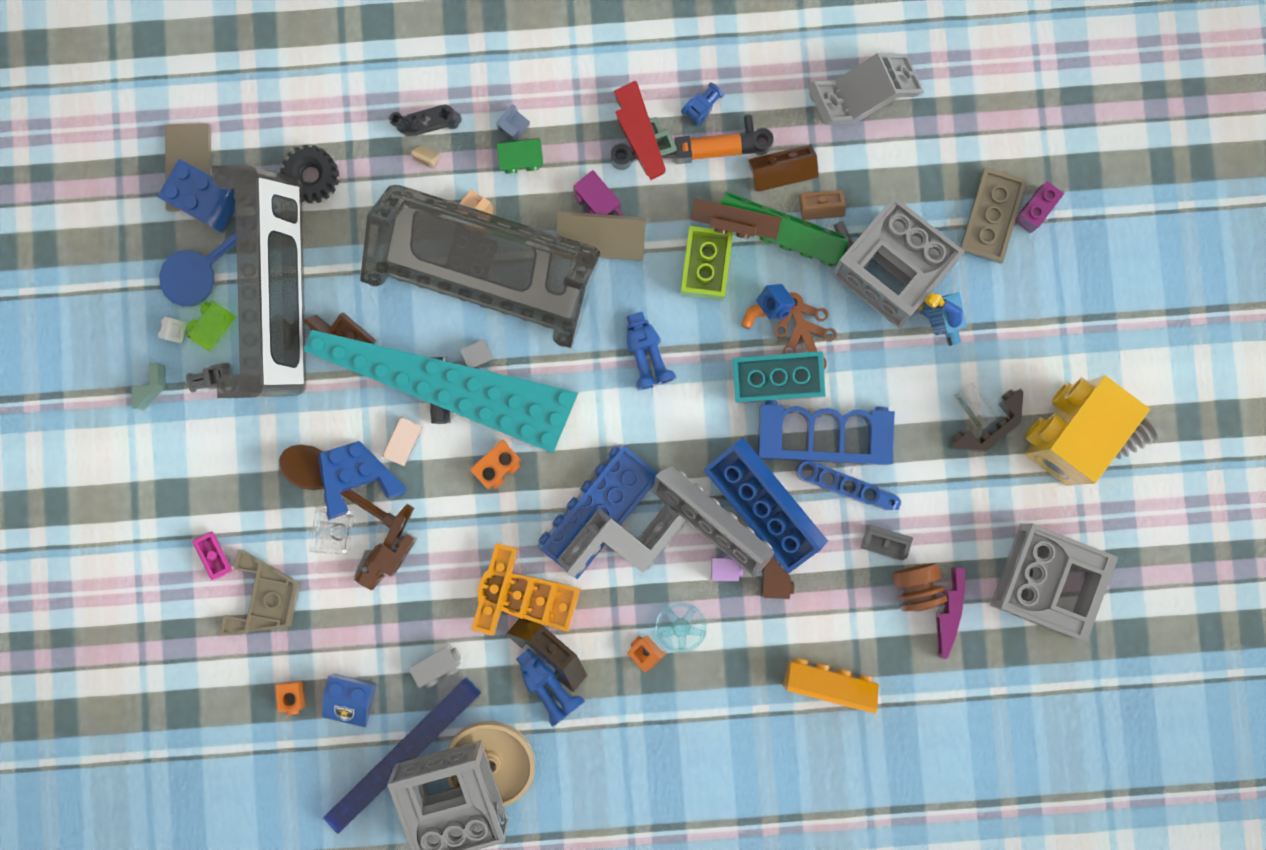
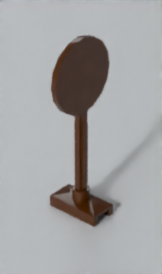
M301 444L290 446L282 452L278 460V468L282 476L289 483L306 490L324 489L318 460L319 454L324 451L314 446ZM351 489L340 493L381 520L383 525L390 528L383 542V545L389 549L393 546L396 538L399 539L415 509L411 505L406 504L394 516L390 512L386 513Z

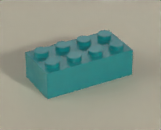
M823 351L733 358L736 403L826 397Z

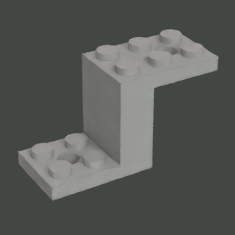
M877 53L836 80L813 81L807 85L810 91L809 96L816 104L819 111L818 116L825 125L857 123L898 97H917L924 93L907 54Z
M665 505L637 539L599 508L557 561L567 573L575 577L577 573L579 574L585 569L586 562L591 556L598 553L602 542H604L644 573L645 570L654 564L656 556L667 548L669 540L673 535L680 532L685 519Z

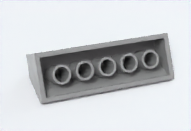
M670 466L656 475L653 493L754 578L772 559L774 551L767 541H761L756 537L755 532L750 527L743 526L732 512H726L715 498L708 497L700 485L697 483L693 484L687 479L683 471L680 469L676 470L673 466Z

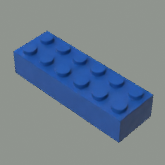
M743 437L703 469L748 526L755 532L757 537L761 541H767L772 546L773 556L788 574L818 553L828 542L827 538Z

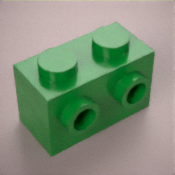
M540 138L496 142L500 171L504 170L505 174L517 173L518 168H526V171L539 170V166H544Z

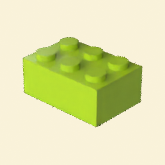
M689 226L680 291L681 296L724 300L733 232L728 231L727 234L715 232L711 228Z

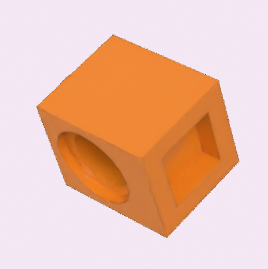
M303 680L283 682L275 685L278 712H285L286 715L299 714V710L306 707ZM288 693H292L295 696L294 704L287 701Z

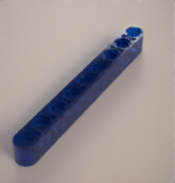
M467 677L464 678L323 817L324 821L339 834L387 787L396 763L416 758L482 692Z

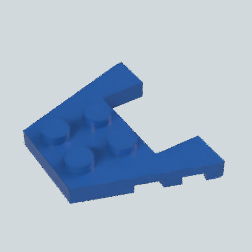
M361 441L321 452L318 456L328 520L346 515L349 511L340 494L341 492L374 481H378L387 500L403 495L407 491L406 487Z

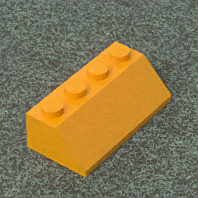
M795 657V661L788 660L782 685L787 691L874 714L877 713L879 684L873 681V677L860 674V678L851 676V671L838 669V672L829 670L830 666L817 663L816 666L808 665V660Z

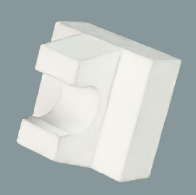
M169 317L161 319V331L158 332L157 336L164 340L182 344L187 323Z

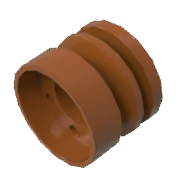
M938 563L917 565L892 573L895 588H906L907 592L898 595V600H909L900 604L901 611H923L947 602L946 594L936 595V593L944 591L945 587L942 585L933 586V582L942 577Z

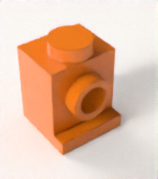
M648 635L643 638L638 636L630 644L632 648L627 652L644 673L651 670L666 655L665 651H661Z

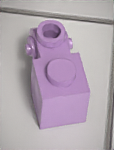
M727 554L723 558H711L712 581H739V576L743 577V568Z

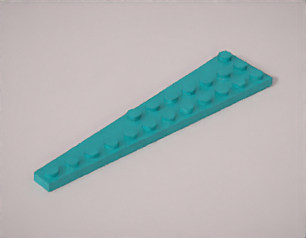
M311 330L303 350L551 453H554L579 393Z

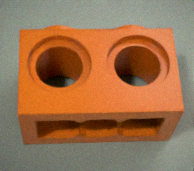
M501 440L470 471L488 490L491 488L496 490L505 482L503 477L508 473L514 474L521 467L519 463L522 459L504 440ZM504 453L511 455L512 460L508 465H502L500 462V457ZM488 468H493L495 471V477L492 480H486L484 477V472Z

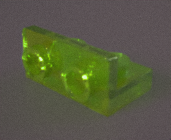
M213 299L210 302L206 301L201 306L199 317L196 320L194 318L191 319L185 328L188 330L186 336L208 352L236 318L235 315Z

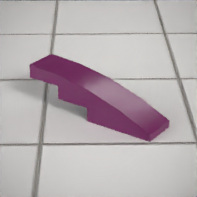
M951 567L952 590L943 591L947 595L948 600L944 602V612H936L938 657L942 659H948L962 616L965 594L964 567Z

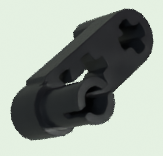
M445 104L407 114V116H402L399 112H393L389 116V120H391L389 122L403 135L417 136L446 127L454 130L462 122V117L455 109ZM426 117L430 118V120L427 121V125L421 123L426 121Z

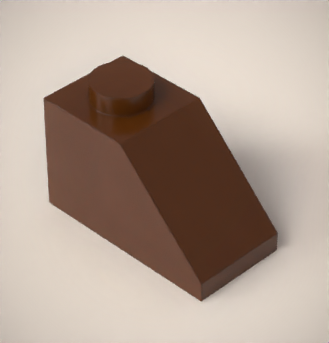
M772 557L762 569L761 597L790 599V594H794V581H791V576Z

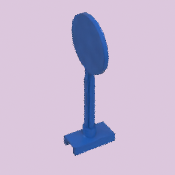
M255 198L250 202L256 211L252 219L206 257L192 250L177 251L166 259L162 264L159 280L164 295L172 303L184 307L195 306L205 301L210 295L215 282L212 264L257 227H260L259 198Z

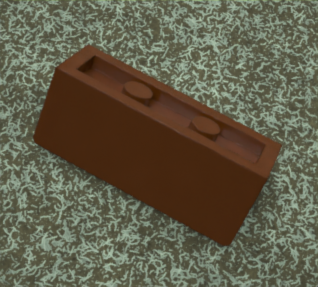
M812 145L748 159L756 192L819 177L817 154Z

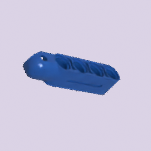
M812 461L801 462L796 467V476L804 482L865 505H873L884 510L900 509L901 499L897 495L880 489L873 484ZM804 465L812 468L810 477L803 476L801 469ZM825 473H829L833 477V482L830 485H826L822 481V476ZM844 482H852L853 490L851 493L844 491ZM866 489H871L874 492V498L871 501L866 500L864 497Z

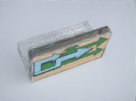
M973 382L953 394L978 431L987 428V425L998 419Z

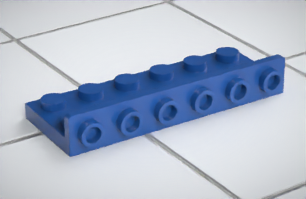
M623 444L615 445L610 450L608 460L605 463L601 462L594 470L595 476L591 481L586 480L580 488L582 492L577 498L573 497L566 505L568 508L563 515L559 514L552 523L553 528L549 533L545 531L539 538L538 542L540 544L538 548L560 565L557 559L599 508L618 524L622 525L654 485L655 477L658 473ZM602 542L601 548H600V550L598 551V553H599V552L602 550V548L606 545L604 542ZM597 553L596 555L591 556V557L589 558V560L586 562V567H585V569L589 566V564L593 561V559L598 555V553ZM585 569L581 573H577L575 578L578 579Z

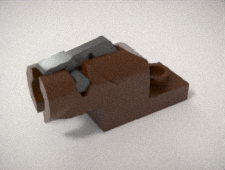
M412 534L402 535L395 545L398 548L397 550L389 549L383 543L375 546L373 550H365L354 575V580L365 588L374 590L376 585L385 577L384 573L390 577L395 576L418 538Z

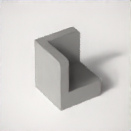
M484 339L460 350L468 367L479 369L478 366L493 359Z

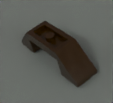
M1020 388L1015 391L1010 389L1001 396L1003 401L998 405L1009 418L1004 417L997 422V428L993 432H990V430L979 437V442L970 430L964 433L959 431L951 438L953 442L948 447L955 450L974 452L988 451L1021 423L1022 389Z
M519 618L506 633L519 647L523 649L526 644L529 645L559 671L560 674L557 676V679L571 692H574L587 677L577 654L543 625Z

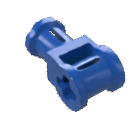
M710 82L706 91L702 95L698 93L694 98H691L682 108L681 113L683 115L686 114L695 122L694 125L698 127L712 111L713 104L719 98L722 99L724 97V93L715 83Z

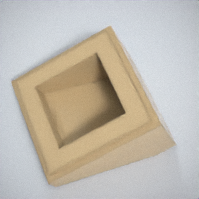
M419 146L411 152L415 161L431 168L435 167L440 156L438 152L424 146Z

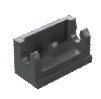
M867 525L860 548L904 561L908 557L914 537Z

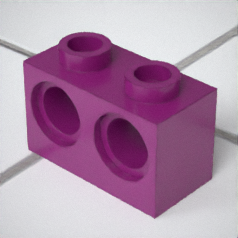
M1049 181L1044 182L1019 212L1015 222L1029 233L1034 232L1065 193Z

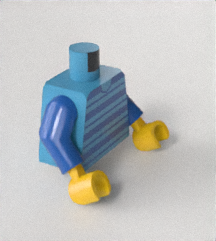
M934 293L929 294L924 300L923 305L921 304L918 308L920 314L928 317L936 336L945 334L948 346L961 343L958 330L966 328L967 323L960 293L945 296Z

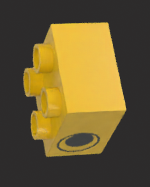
M1106 375L1088 381L1081 377L1073 385L1066 382L1051 400V403L1058 408L1047 421L1042 417L1039 418L1026 433L1025 439L1032 444L1024 455L1066 486L1095 484L1150 411V408Z

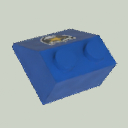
M336 673L329 675L323 694L322 717L366 728L377 683Z

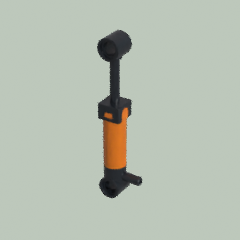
M746 114L744 116L745 132L690 138V136L675 137L674 143L677 151L662 157L675 155L676 164H685L698 159L753 153L764 155L770 151L774 136L767 128H759L754 131L752 115ZM764 138L767 144L759 145L756 140ZM624 143L616 144L611 150V163L618 170H625L631 166L633 160H638L632 149ZM624 153L627 155V159L619 161L616 159V155Z

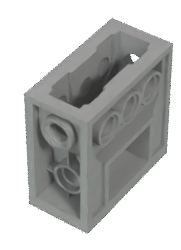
M894 196L842 256L831 275L901 330L965 251ZM872 260L905 286L899 296L865 270Z
M1020 524L990 606L1072 639L1087 642L1118 557L1041 526ZM1070 567L1087 573L1073 612L1056 606Z
M482 740L395 764L387 786L411 850H479L505 843L509 818ZM457 775L460 786L429 793L426 783Z

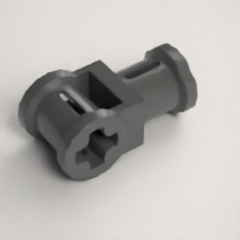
M230 363L212 365L209 368H204L203 373L194 375L188 373L186 381L190 392L193 393L197 389L205 387L212 390L233 386L234 381H231L229 373Z

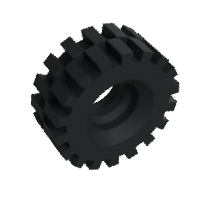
M303 145V149L299 147L294 148L296 152L294 154L289 152L287 154L289 159H283L282 161L284 168H280V172L283 174L281 177L282 182L299 187V200L302 202L306 201L313 204V201L320 203L323 197L327 200L330 197L328 194L330 192L334 194L336 191L334 185L339 184L337 176L340 175L337 170V164L324 149H319L315 145H312V148L308 145ZM308 167H315L319 172L318 179L315 182L308 183L303 179V172Z

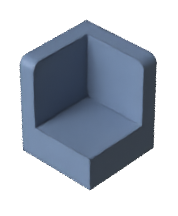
M512 104L496 122V125L500 132L514 141L518 140L528 128L530 121L517 111L516 106Z

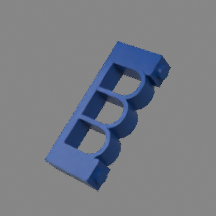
M765 401V405L761 404L759 407L757 455L761 459L892 465L895 411H888L889 407L878 406L869 413L858 409L842 416L835 409L823 408L811 415L809 411L802 407H790L783 411L784 406L778 405V401ZM789 413H799L806 420V451L782 450L783 421ZM821 414L830 415L837 422L836 453L813 451L815 419ZM851 416L863 418L868 425L867 454L844 453L845 425Z

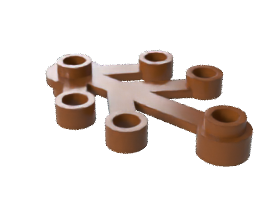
M790 292L789 294L797 302V305L792 307L790 314L786 318L781 319L779 325L774 329L776 337L784 338L788 333L787 325L793 315L796 325L782 353L786 354V348H792L793 353H796V346L800 336L808 352H818L810 332L823 337L827 342L834 341L837 337V332L833 328L825 329L804 320L801 312L814 316L819 322L825 321L829 313L825 308L817 309L805 304L801 295ZM823 311L825 318H819L818 312ZM780 327L785 330V334L779 335L777 333V329ZM828 331L833 332L834 337L832 339L827 338L826 333ZM824 358V369H825L826 366H827V361H826V359Z

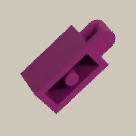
M594 170L573 186L574 198L580 205L584 203L589 209L587 213L604 215L616 213L618 216H624L619 210L621 202Z

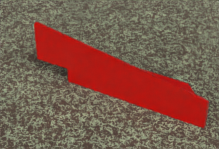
M637 81L630 82L614 90L617 103L621 108L615 111V114L644 173L651 181L663 175L666 169Z

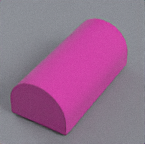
M213 531L192 540L211 581L217 580L233 571Z

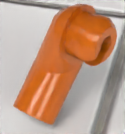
M759 304L747 309L741 323L742 327L751 329L755 318L760 316L767 317Z

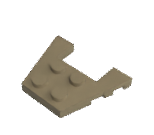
M238 549L234 569L256 573L247 619L224 615L219 635L224 636L291 627L300 582L245 550Z

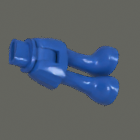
M643 312L627 316L629 324L627 326V349L629 353L634 354L640 378L635 383L637 391L656 386L644 353L646 350L649 352L658 385L675 380L676 374L674 371L666 369L658 348L661 339L649 321L645 320Z
M530 648L516 658L521 666L520 671L528 692L535 691L549 714V723L552 727L585 702L581 696H570L556 678V669L543 658H539L538 655L535 656ZM545 684H547L548 687L551 689V691L561 704L562 708L559 707L553 700V698L550 696V694L544 687Z

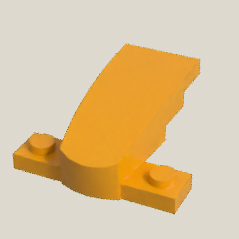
M496 543L489 568L482 576L478 586L477 595L479 603L471 630L494 636L501 611L521 619H527L544 626L547 625L569 632L581 589L546 579L512 573L519 549Z

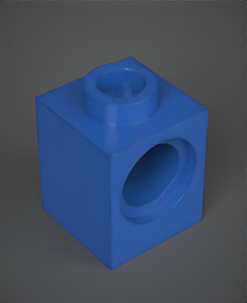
M783 284L766 285L756 299L769 320L786 318L796 303Z

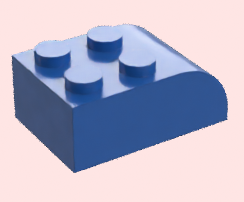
M178 159L157 197L223 234L244 196L218 179Z

